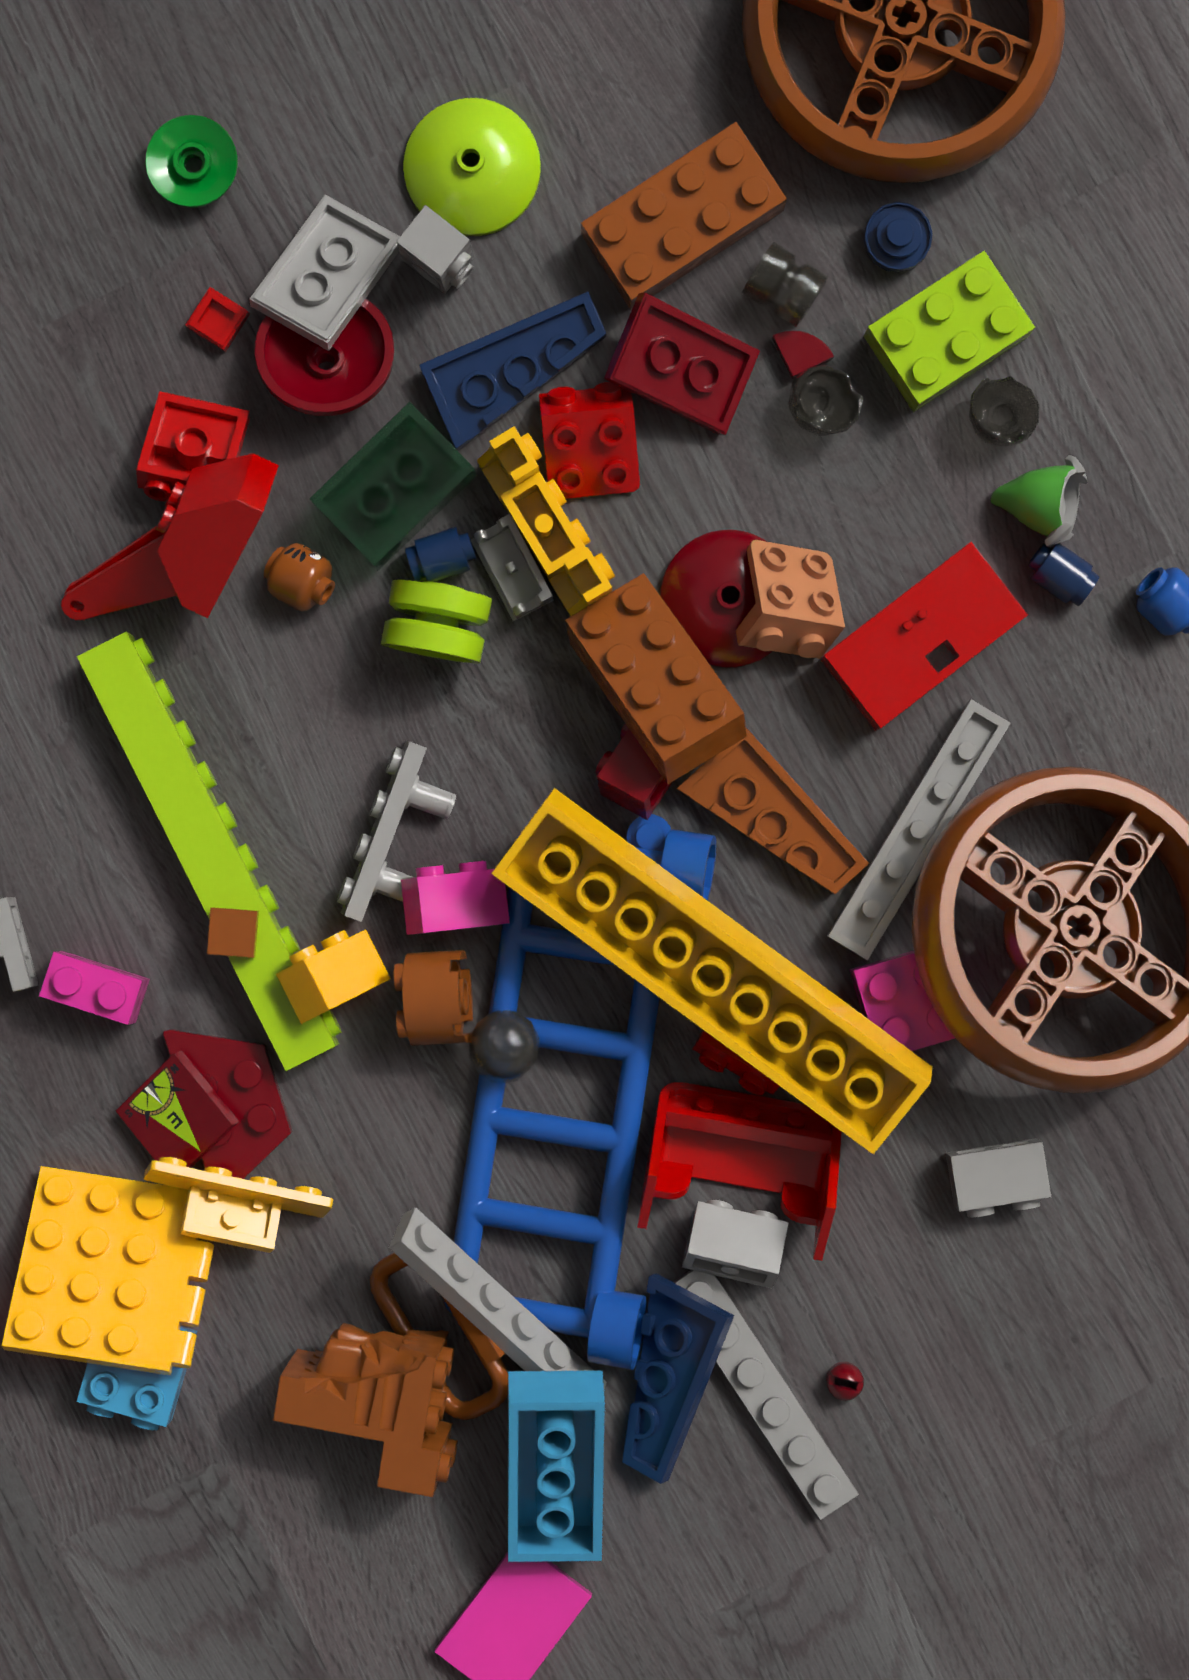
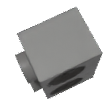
M426 205L397 240L402 261L444 294L452 285L458 289L474 269V266L470 264L473 259L470 239Z

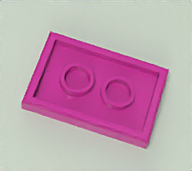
M507 1552L436 1646L434 1652L471 1680H530L590 1600L592 1592L551 1561L508 1562Z

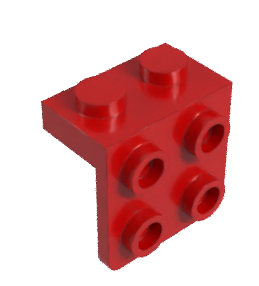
M604 382L596 385L593 389L575 390L572 387H557L551 389L548 393L539 394L547 480L554 479L565 499L634 492L639 488L640 476L634 406L630 391L612 382Z

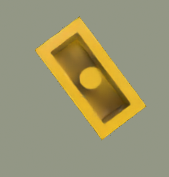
M343 930L321 941L320 943L324 950L317 952L315 946L311 945L291 955L289 959L292 966L276 974L301 1024L391 979L367 930L348 937L346 931Z

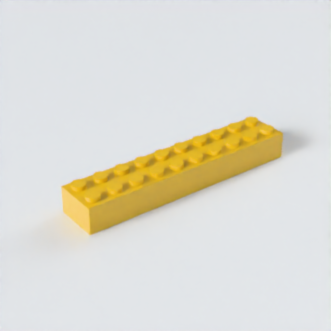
M555 788L492 872V875L872 1154L882 1145L931 1083L933 1066Z

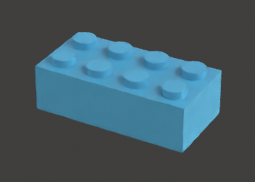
M508 1371V1562L602 1561L605 1416L603 1371Z

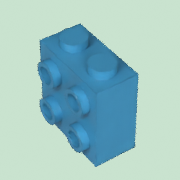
M180 1327V1331H187L197 1335L198 1331ZM87 1363L76 1402L87 1404L86 1410L92 1414L112 1418L114 1413L132 1417L131 1424L147 1430H158L159 1425L167 1427L173 1419L187 1368L172 1367L170 1376Z

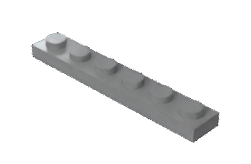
M974 700L968 701L827 937L865 960L869 959L918 878L930 849L939 834L959 810L1011 724L1010 722Z
M416 1207L403 1214L389 1248L481 1332L488 1336L524 1371H594ZM603 1379V1385L605 1389L607 1382Z
M690 1270L673 1281L675 1284L735 1315L716 1362L819 1519H823L858 1496L856 1488L716 1275Z

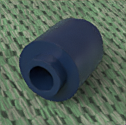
M457 527L414 540L415 545L405 548L415 581L418 582L425 580L437 582L470 571L468 561L476 559L468 532L459 535Z
M1043 543L1028 564V567L1034 570L1030 576L1032 581L1067 604L1071 601L1077 606H1080L1087 598L1100 577L1091 571L1093 566L1061 543L1052 544L1051 547H1046V544Z

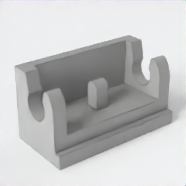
M508 514L500 518L494 526L486 530L481 529L477 531L471 542L512 621H515L554 600L512 516Z

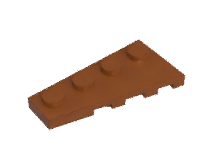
M747 728V737L707 760L677 788V790L833 894L841 890L869 864Z

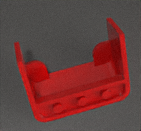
M684 1082L667 1084L662 1088L659 1095L637 1228L647 1229L653 1197L663 1199L680 1198L688 1192L691 1177L781 1193V1209L788 1218L798 1223L816 1226L813 1259L822 1261L836 1210L842 1131L805 1104Z

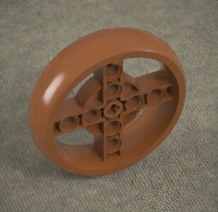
M743 0L742 28L747 62L754 83L766 107L777 123L802 148L822 162L843 172L881 182L912 183L944 178L975 166L1004 148L1032 120L1044 102L1054 82L1064 45L1066 18L1064 0H1026L1029 12V41L974 20L970 0H870L873 8L864 12L855 10L850 5L849 0H782L834 21L839 46L850 65L859 73L841 119L837 124L817 109L803 94L786 65L778 38L777 15L779 0ZM902 12L912 16L906 28L896 24ZM939 30H950L956 35L958 44L951 47L943 46L936 40L935 33ZM983 47H991L999 53L1001 61L997 64H986L980 59L978 50ZM879 55H890L896 60L898 68L892 72H884L876 66L874 59ZM951 70L1007 92L1002 101L986 117L957 134L924 143L904 144L878 140L898 90H912L932 84L947 75ZM863 97H872L879 103L881 111L873 115L864 114L858 108L857 101Z
M1057 767L1024 772L1002 780L974 797L954 815L939 834L921 869L912 909V940L919 976L926 994L939 1018L959 1043L979 1061L1008 1078L1036 1088L1062 1093L1101 1092L1126 1086L1159 1070L1189 1045V821L1177 809L1150 789L1128 778L1092 768ZM1044 804H1074L1089 807L1116 818L1087 862L1059 860L1042 865L1039 868L1031 865L989 833L992 828L1010 816L1028 808ZM1117 844L1122 845L1128 852L1129 861L1127 865L1122 864L1116 857L1115 848ZM1154 852L1165 865L1174 882L1184 913L1186 954L1182 976L1140 946L1142 938L1141 916L1130 888ZM992 862L999 864L1004 869L1005 881L1003 885L995 882L990 874ZM960 879L1005 912L1003 922L1004 942L1015 970L988 1010L980 1002L967 980L956 946L954 906ZM1092 881L1099 883L1104 890L1102 903L1096 901L1091 894L1090 886ZM1030 890L1037 892L1042 899L1040 913L1034 911L1028 903ZM1074 920L1078 924L1075 931L1079 933V936L1072 937L1069 934L1072 927L1067 922ZM1105 946L1112 948L1116 954L1114 968L1108 966L1104 961L1103 950ZM1043 955L1049 957L1055 966L1052 978L1045 976L1040 968V960ZM1143 973L1148 975L1153 982V992L1151 995L1146 994L1141 988L1140 978ZM1108 989L1155 1024L1134 1043L1114 1052L1098 1056L1067 1057L1043 1051L1027 1044L1058 997L1069 999L1088 998L1101 994ZM1017 993L1023 994L1028 999L1029 1012L1027 1016L1021 1015L1016 1010L1015 997Z

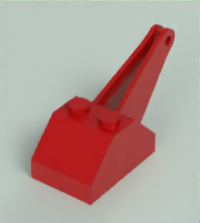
M255 453L192 468L185 484L178 481L174 484L166 501V508L156 527L86 575L69 584L61 601L63 612L74 620H85L98 615L177 596L182 607L208 618L264 512L279 465Z

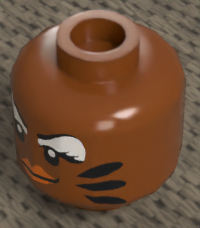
M300 543L290 544L286 548L284 546L277 548L270 556L264 569V578L267 579L269 593L298 611H308L316 604L324 605L335 588V582L331 580L333 568L330 561Z

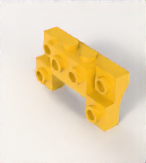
M515 426L490 440V447L477 459V464L507 513L512 516L522 538L570 617L611 593L612 586L609 580L615 577L614 572L602 553L593 556L589 548L585 547L591 540L577 518L570 522L561 508L567 501L554 479L546 482L541 475L536 460L541 458L542 454L530 434L526 433L520 436Z

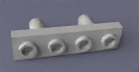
M405 741L402 749L395 747L392 751L386 767V773L391 774L392 777L386 792L378 790L373 801L369 816L376 819L370 835L362 833L356 846L353 859L360 862L354 878L346 876L338 894L337 903L343 904L340 913L346 917L362 922L370 898L376 892L403 902L401 879L414 877L387 867L385 859L404 809L406 810L411 806L446 820L450 816L456 800V794L420 781L419 775H417L427 749L426 747Z

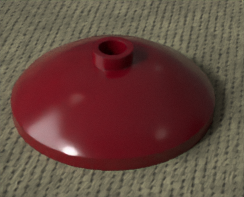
M365 299L329 351L272 318L265 316L256 336L255 360L258 373L265 387L282 404L309 415L333 416L344 414L363 406L381 391L393 367L394 340L384 315L373 303ZM323 362H331L334 364V366L328 370H323L318 367Z
M719 530L695 538L674 556L663 577L660 592L661 598L709 665L724 668L746 666L765 658L773 652L739 646L737 642L736 629L756 604L747 547L753 540L766 541L748 532ZM731 587L737 590L739 600L736 603L727 604L723 601L721 593L725 588Z

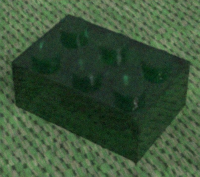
M409 402L309 499L322 515L379 571L477 475L475 468Z

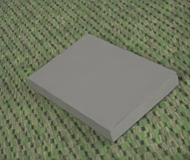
M324 195L250 297V306L329 351L398 254L397 240L400 236L331 197Z

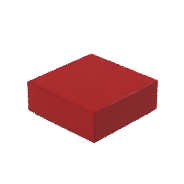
M209 287L185 326L226 352L250 313L215 289Z

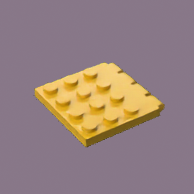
M41 1166L2 1341L3 1350L170 1376L172 1367L190 1368L197 1335L187 1331H180V1327L199 1326L206 1290L198 1286L189 1285V1281L207 1282L214 1244L180 1234L188 1190L168 1185Z

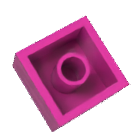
M914 951L849 969L862 1015L911 1051L955 1039L937 1015L926 994L919 976Z

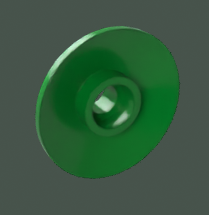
M184 115L169 120L154 133L147 147L145 164L151 184L164 199L178 206L196 208L217 201L229 190L236 177L238 155L232 138L220 124L204 116ZM198 158L202 161L201 169L194 173L188 172L186 170L188 160Z

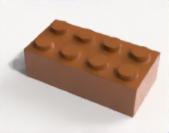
M735 122L581 222V235L630 310H632L639 293H647L651 296L659 293L783 212L787 198L738 123Z
M644 573L565 619L570 645L667 784L747 737L744 712Z

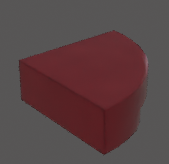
M784 331L772 336V340L792 379L834 358L829 347L819 338L809 333Z

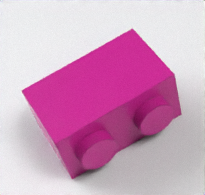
M486 861L460 863V873L444 874L443 865L416 868V877L401 879L407 935L510 923L505 883L492 875L494 869L487 870Z
M65 951L53 952L39 996L129 1025L137 1021L150 979Z

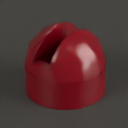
M839 1362L829 1369L826 1376V1384L828 1390L835 1398L848 1401L856 1398L861 1393L864 1379L857 1366L850 1362ZM835 1377L854 1381L857 1382V1386L855 1389L835 1385L834 1380Z

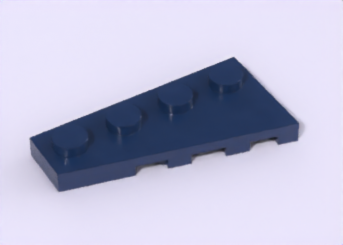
M589 292L578 295L419 365L456 451L460 450L606 337L607 333Z
M653 1274L648 1278L647 1292L650 1293L647 1314L643 1315L641 1334H644L641 1359L636 1362L634 1379L638 1381L635 1402L630 1404L622 1462L662 1484L669 1481L735 1315L661 1275Z

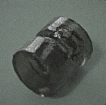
M773 242L750 276L742 294L763 307L769 304L774 305L775 315L797 328L818 297L829 276L808 263L798 266L796 264V255Z

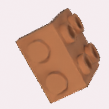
M753 540L747 547V556L756 604L736 629L738 645L757 648L762 651H776L800 655L804 658L820 659L845 628L831 556L821 551Z

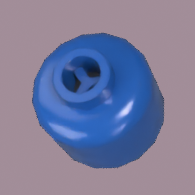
M1162 567L1156 568L1141 581L1136 589V594L1139 596L1136 604L1137 610L1165 636L1175 635L1181 631L1187 634L1189 633V577L1177 567L1165 570Z

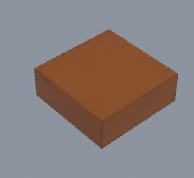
M211 907L207 954L255 958L259 911Z

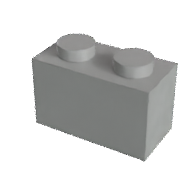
M1036 1138L946 1152L954 1208L959 1212L966 1211L969 1218L992 1215L995 1213L994 1206L1011 1203L1013 1210L1040 1207V1199L1051 1197L1043 1142Z
M708 1200L706 1203L698 1201L691 1220L682 1268L772 1289L779 1275L789 1222L778 1220L775 1214L767 1211L755 1210L747 1213L735 1210L731 1204L720 1200Z

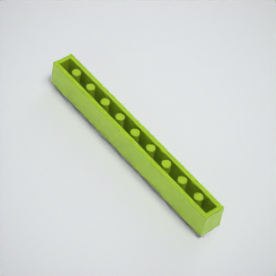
M126 631L77 656L209 920L211 907L259 911L255 958L228 956L285 1071L339 1045L336 1035L342 1033L333 1012L329 1010L301 1024L276 975L292 966L289 957L299 951L300 947L289 926L280 927L273 913L279 909V906L267 884L262 887L259 886L252 872L259 868L256 859L247 843L239 846L232 832V829L238 827L227 803L224 802L218 805L211 791V788L217 786L215 778L205 761L197 763L190 747L196 745V741L185 720L177 723L169 707L175 704V700L165 680L162 678L156 682L148 666L154 663L155 660L144 639L141 637L135 640L134 636Z

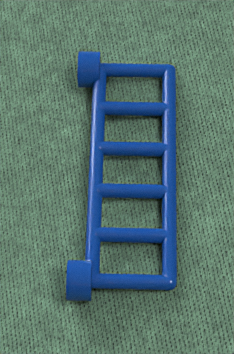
M671 829L667 835L663 851L635 847L708 901L716 860L715 835ZM508 886L507 904L510 923L502 924L453 1242L477 1264L484 1226L593 1244L584 1309L519 1297L514 1298L552 1332L588 1338V1362L633 1370L638 1360L643 1338L641 1327L643 1315L646 1314V1296L615 1291L660 997L634 980L626 1033L516 1016L526 952L616 965L568 930L531 925L533 904ZM512 1043L622 1061L612 1125L502 1107ZM498 1134L607 1152L608 1156L598 1217L488 1198ZM444 1300L445 1307L450 1313H452Z

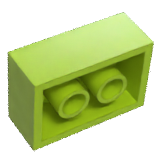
M984 250L868 326L863 337L912 411L915 412L1028 338L1036 327Z

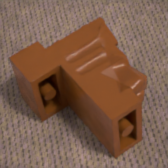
M342 1323L339 1329H335L332 1332L323 1351L296 1350L280 1375L273 1421L383 1441L384 1447L377 1487L433 1497L439 1482L447 1483L450 1468L454 1466L458 1447V1440L450 1439L453 1423L439 1421L443 1419L447 1400V1392H441L439 1389L443 1390L446 1376L450 1375L454 1357V1348L447 1347L449 1332L443 1330H407L405 1336L387 1331L374 1334L354 1325Z

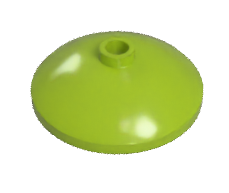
M463 98L442 104L428 113L419 122L406 146L403 171L408 193L419 212L426 205L463 235L483 236L510 226L524 214L533 201L538 189L541 162L538 146L532 132L516 113L504 105L491 100ZM468 153H475L480 158L478 164L473 167L464 165L462 159Z

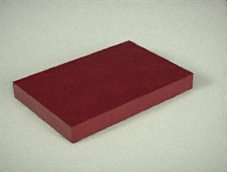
M639 293L604 379L718 435H726L760 350L647 293Z

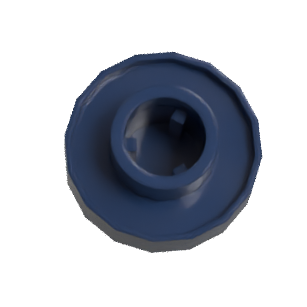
M894 202L883 205L873 213L865 227L864 245L867 255L875 265L886 271L900 273L915 268L924 260L931 247L933 233L929 220L920 209L908 203Z

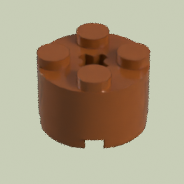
M464 950L407 953L403 963H395L394 985L396 991H402L403 1010H398L396 1016L399 1038H408L412 1046L470 1042L472 1032L463 1033L464 1022L473 1021V993L470 969H461L459 960L467 959Z

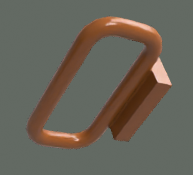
M392 1253L381 1259L373 1267L370 1275V1289L377 1305L394 1333L405 1336L407 1330L414 1329L388 1286V1279L392 1274L408 1265L399 1256ZM443 1297L492 1380V1388L488 1392L466 1402L456 1398L446 1382L443 1390L439 1389L441 1392H447L444 1412L456 1419L470 1420L499 1407L506 1401L508 1397V1371L501 1359L505 1352Z

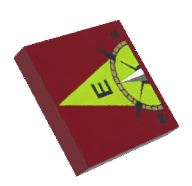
M182 1050L174 1053L116 1110L117 1114L155 1161H159L161 1157L177 1158L185 1161L188 1168H192L240 1122Z

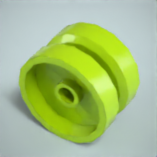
M411 580L392 581L388 603L396 611L415 616V620L391 618L385 621L381 640L382 646L437 659L471 664L481 663L484 639L478 633L458 628V625L482 626L488 623L492 598L443 583Z

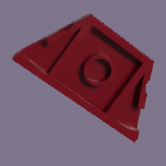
M175 1029L164 1031L163 1035L170 1057L182 1050L240 1121L202 1157L205 1168H224L232 1172V1177L244 1179L293 1132L266 1044L195 1034Z

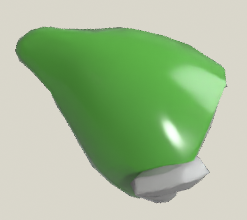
M1071 455L1065 458L1066 465L1050 466L1026 472L998 487L991 496V503L1004 509L1021 523L1047 537L1045 539L1046 547L1068 541L1074 536L1071 532L1077 515L1080 483L1087 484V477L1084 467L1076 457Z

